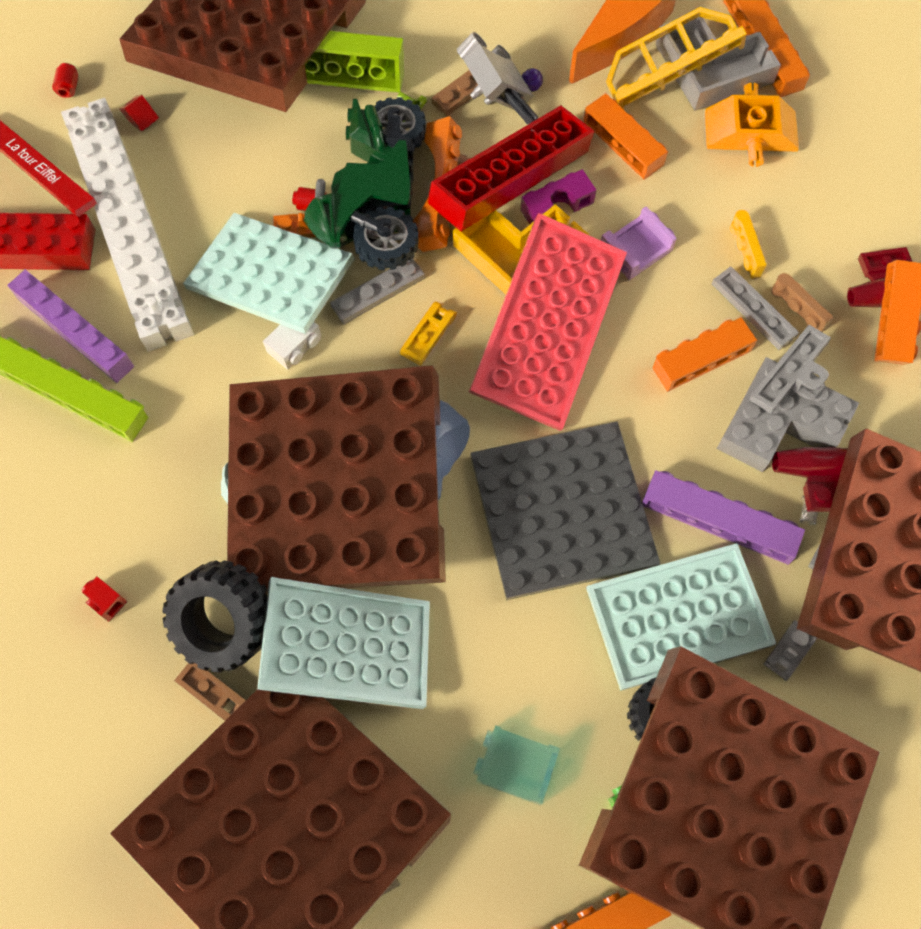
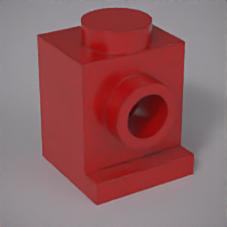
M98 576L88 581L82 588V593L89 598L85 603L108 622L128 602Z

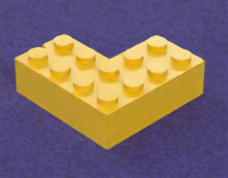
M556 204L542 214L569 226L570 217ZM496 210L462 232L455 228L453 230V246L506 294L533 223L520 232ZM575 221L570 223V227L589 235Z

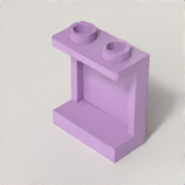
M644 207L638 218L614 234L610 230L602 235L601 241L627 252L620 271L630 281L673 251L676 237L674 232L659 220L655 212H651L648 207Z

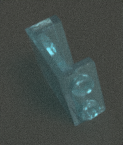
M495 725L494 731H487L483 746L487 748L484 759L478 758L473 774L478 775L477 782L541 806L560 748L550 744L547 746L505 731L500 726Z

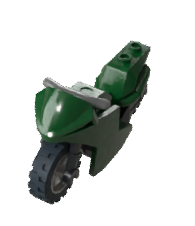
M389 97L385 101L379 100L375 106L368 104L365 106V109H361L358 100L353 99L352 108H348L347 120L350 126H346V140H350L351 153L368 163H346L343 169L334 174L330 194L325 195L326 182L323 179H318L316 181L315 198L309 203L305 211L304 222L316 238L331 249L341 248L354 240L356 254H359V258L363 263L366 261L369 267L373 268L375 266L378 267V270H385V268L394 270L397 266H405L408 260L411 261L414 258V252L417 253L418 227L416 222L413 223L410 208L414 180L413 154L415 148H419L422 145V140L425 139V114L423 111L421 112L419 105H414L413 101L409 99L405 101L401 97H397V99ZM396 240H403L400 244L396 242Z

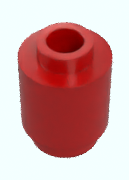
M61 63L56 68L52 89L60 97L67 98L75 95L79 78L76 67L70 63Z
M298 187V190L293 192L292 203L296 205L297 210L306 211L309 203L315 198V189Z

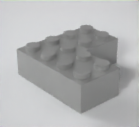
M698 17L683 25L695 50L701 48L708 40H716L702 17ZM677 29L656 40L655 45L665 62L671 61L673 63L687 52ZM757 32L746 36L743 49L740 50L737 47L704 64L702 70L697 71L695 69L676 80L694 111L716 104L731 95L744 94V86L748 83H752V90L754 83H757L759 88L773 84L781 64L772 50L768 51L769 45L762 34Z
M766 357L716 449L763 472L770 463L785 433L812 447H837L859 402L824 386L815 400L805 399L791 389L771 414L750 401L752 393L778 363Z

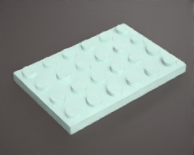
M233 213L183 284L188 290L306 334L353 263L354 256L350 252L338 248L331 249L324 243Z
M737 543L586 587L620 691L643 685L650 679L656 678L668 649L682 646L712 663H717L777 644Z
M271 577L268 585L257 689L424 709L427 703L430 601Z

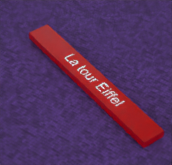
M0 120L1 153L77 217L97 205L94 197Z

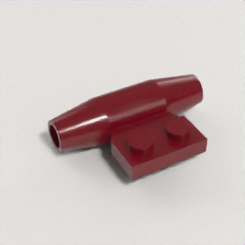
M907 247L860 253L858 257L859 264L865 278H868L870 281L848 289L847 301L849 306L882 307L887 264L895 260L913 262Z
M802 447L777 451L772 457V469L776 473L807 478L803 487L807 512H830L847 448Z

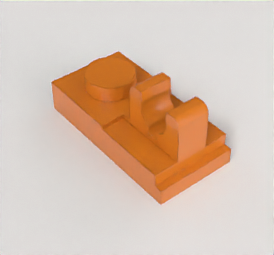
M303 213L273 216L274 226L306 238L316 237L304 222L305 214Z

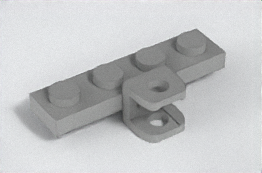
M808 325L752 393L750 401L772 414L791 389L805 399L815 400L823 390L824 382L828 379L829 373L824 367L814 361L828 345L831 337Z

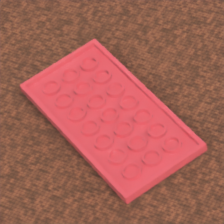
M538 213L469 393L559 431L563 430L627 252Z

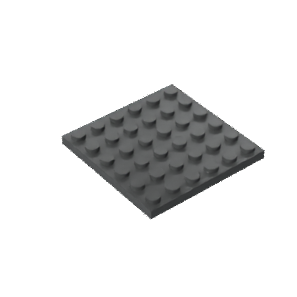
M618 421L471 452L470 456L506 601L660 565Z

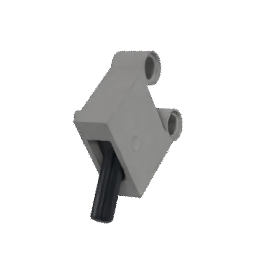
M472 32L457 48L458 54L464 60L478 84L470 96L476 99L484 94L486 97L484 102L487 105L495 101L515 110L527 125L537 120L538 115L527 104L533 97V94L511 60L509 53L499 44L492 51L487 50V45L482 37L476 32Z

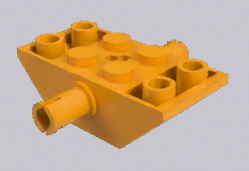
M748 83L744 86L745 95H731L705 109L707 149L748 150L749 165L752 167L754 166V160L756 167L764 163L763 151L798 152L796 111L780 96L759 95L758 84L754 83L752 90V83Z

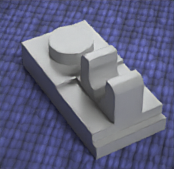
M796 620L791 623L764 662L766 667L785 681L791 677L817 639L796 629L798 624Z

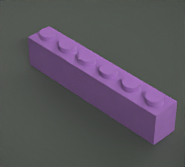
M26 269L7 285L22 304L116 384L134 368L125 352Z
M655 470L642 501L643 507L735 544L737 543L740 546L787 565L796 558L805 529L798 527L793 521H782L773 517L770 512L764 510L757 511L748 507L742 501H732L717 491L704 490L699 488L696 483L679 480L673 474L666 471L659 472Z

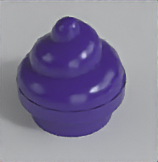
M530 68L523 72L522 78L530 91H537L543 84L541 72L535 68Z

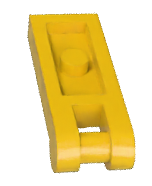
M738 210L731 223L730 231L737 235V246L739 250H742L744 267L747 271L749 270L751 279L760 278L766 267V262L749 213L746 210Z
M435 301L400 349V355L421 366L448 326L454 322L457 312L452 309L447 310L442 307L441 303ZM439 316V317H441L442 319H441V321H440V320L436 319L435 317Z

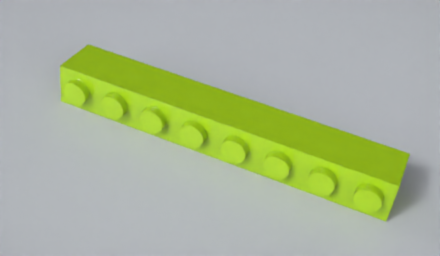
M0 334V375L131 442L134 441L149 418L143 410L144 406L134 399L128 401L118 391L114 389L108 391L102 388L103 386L92 378L86 380L76 370L72 368L66 370L56 360L50 357L46 360L36 350L30 347L24 349L13 338L8 337L4 339Z

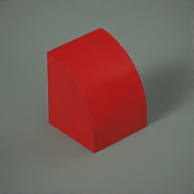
M142 94L135 96L119 108L125 118L140 131L145 130L159 119Z

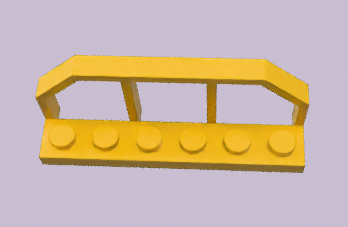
M699 7L618 50L608 74L606 85L613 99L624 109L625 105L658 88L660 91L664 90L665 85L695 69L697 71L702 70L704 64L737 47L740 50L743 49L747 34L743 26L736 27L731 15ZM698 17L727 24L729 30L722 37L715 41L714 39L708 40L701 48L695 50L683 25ZM677 29L687 52L681 55L680 59L673 63L671 61L666 62L657 70L645 45ZM640 48L652 74L650 72L645 73L639 77L638 81L631 85L629 83L624 84L616 92L612 83L621 58Z

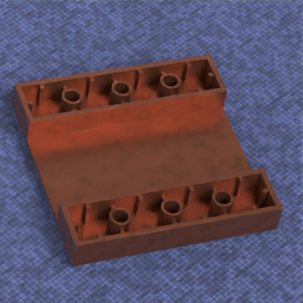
M153 0L141 14L136 16L133 24L119 40L126 62L287 112L307 85L305 69L307 61L334 25L343 28L349 27L365 5L366 0Z
M433 365L229 384L227 561L233 562V566L240 564L246 567V572L249 574L253 572L259 577L257 581L261 585L264 584L267 589L271 577L340 588L446 582L444 528L439 524L436 426L441 425L439 375Z
M865 428L850 438L796 629L845 650L856 647L865 648L921 672V452Z
M682 646L668 649L647 699L648 702L655 705L614 806L612 810H601L579 866L701 929H821L880 752Z
M257 689L110 834L200 929H353L408 865L412 867L450 823L451 813L324 697Z

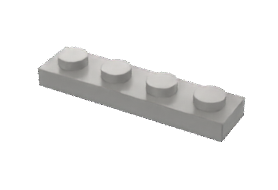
M414 259L408 260L405 266H397L394 270L389 269L330 302L331 307L344 325L424 280L425 274Z
M731 266L713 279L712 285L778 350H781L797 337L799 332Z

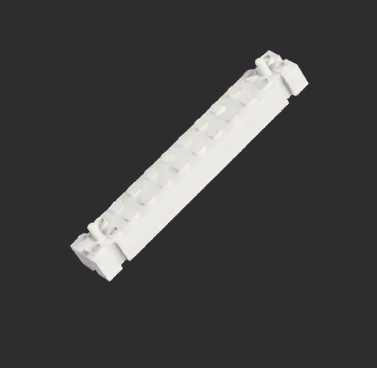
M106 98L89 102V108H79L77 106L62 111L61 114L69 131L68 134L89 194L96 200L97 205L94 208L129 309L136 321L134 322L142 343L149 352L166 346L165 340L174 337L177 342L194 336V333L185 313V308L123 140L118 131L116 121Z

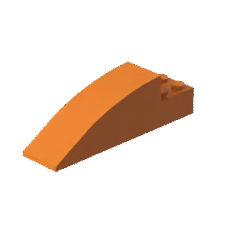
M606 0L573 50L569 82L573 84L611 66L618 50L654 32L663 25L673 12L676 0Z

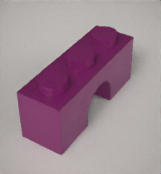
M583 169L575 173L571 172L555 182L551 181L536 191L527 192L521 197L520 211L530 225L534 222L538 213L544 214L553 204L558 202L568 204L573 212L594 204L597 190Z

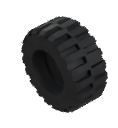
M215 560L195 568L173 584V587L166 594L167 601L163 603L162 612L166 614L163 618V626L168 630L166 636L169 642L172 641L176 646L174 650L178 655L183 654L186 657L184 659L191 665L195 663L198 665L197 668L205 671L210 668L211 672L222 673L224 670H235L262 649L267 606L266 592H268V589L264 584L261 585L257 581L259 578L253 572L249 574L246 572L247 568L240 564L233 566L234 563L231 561L223 560L219 562ZM205 597L218 600L228 609L234 621V635L218 630L209 621L204 608Z

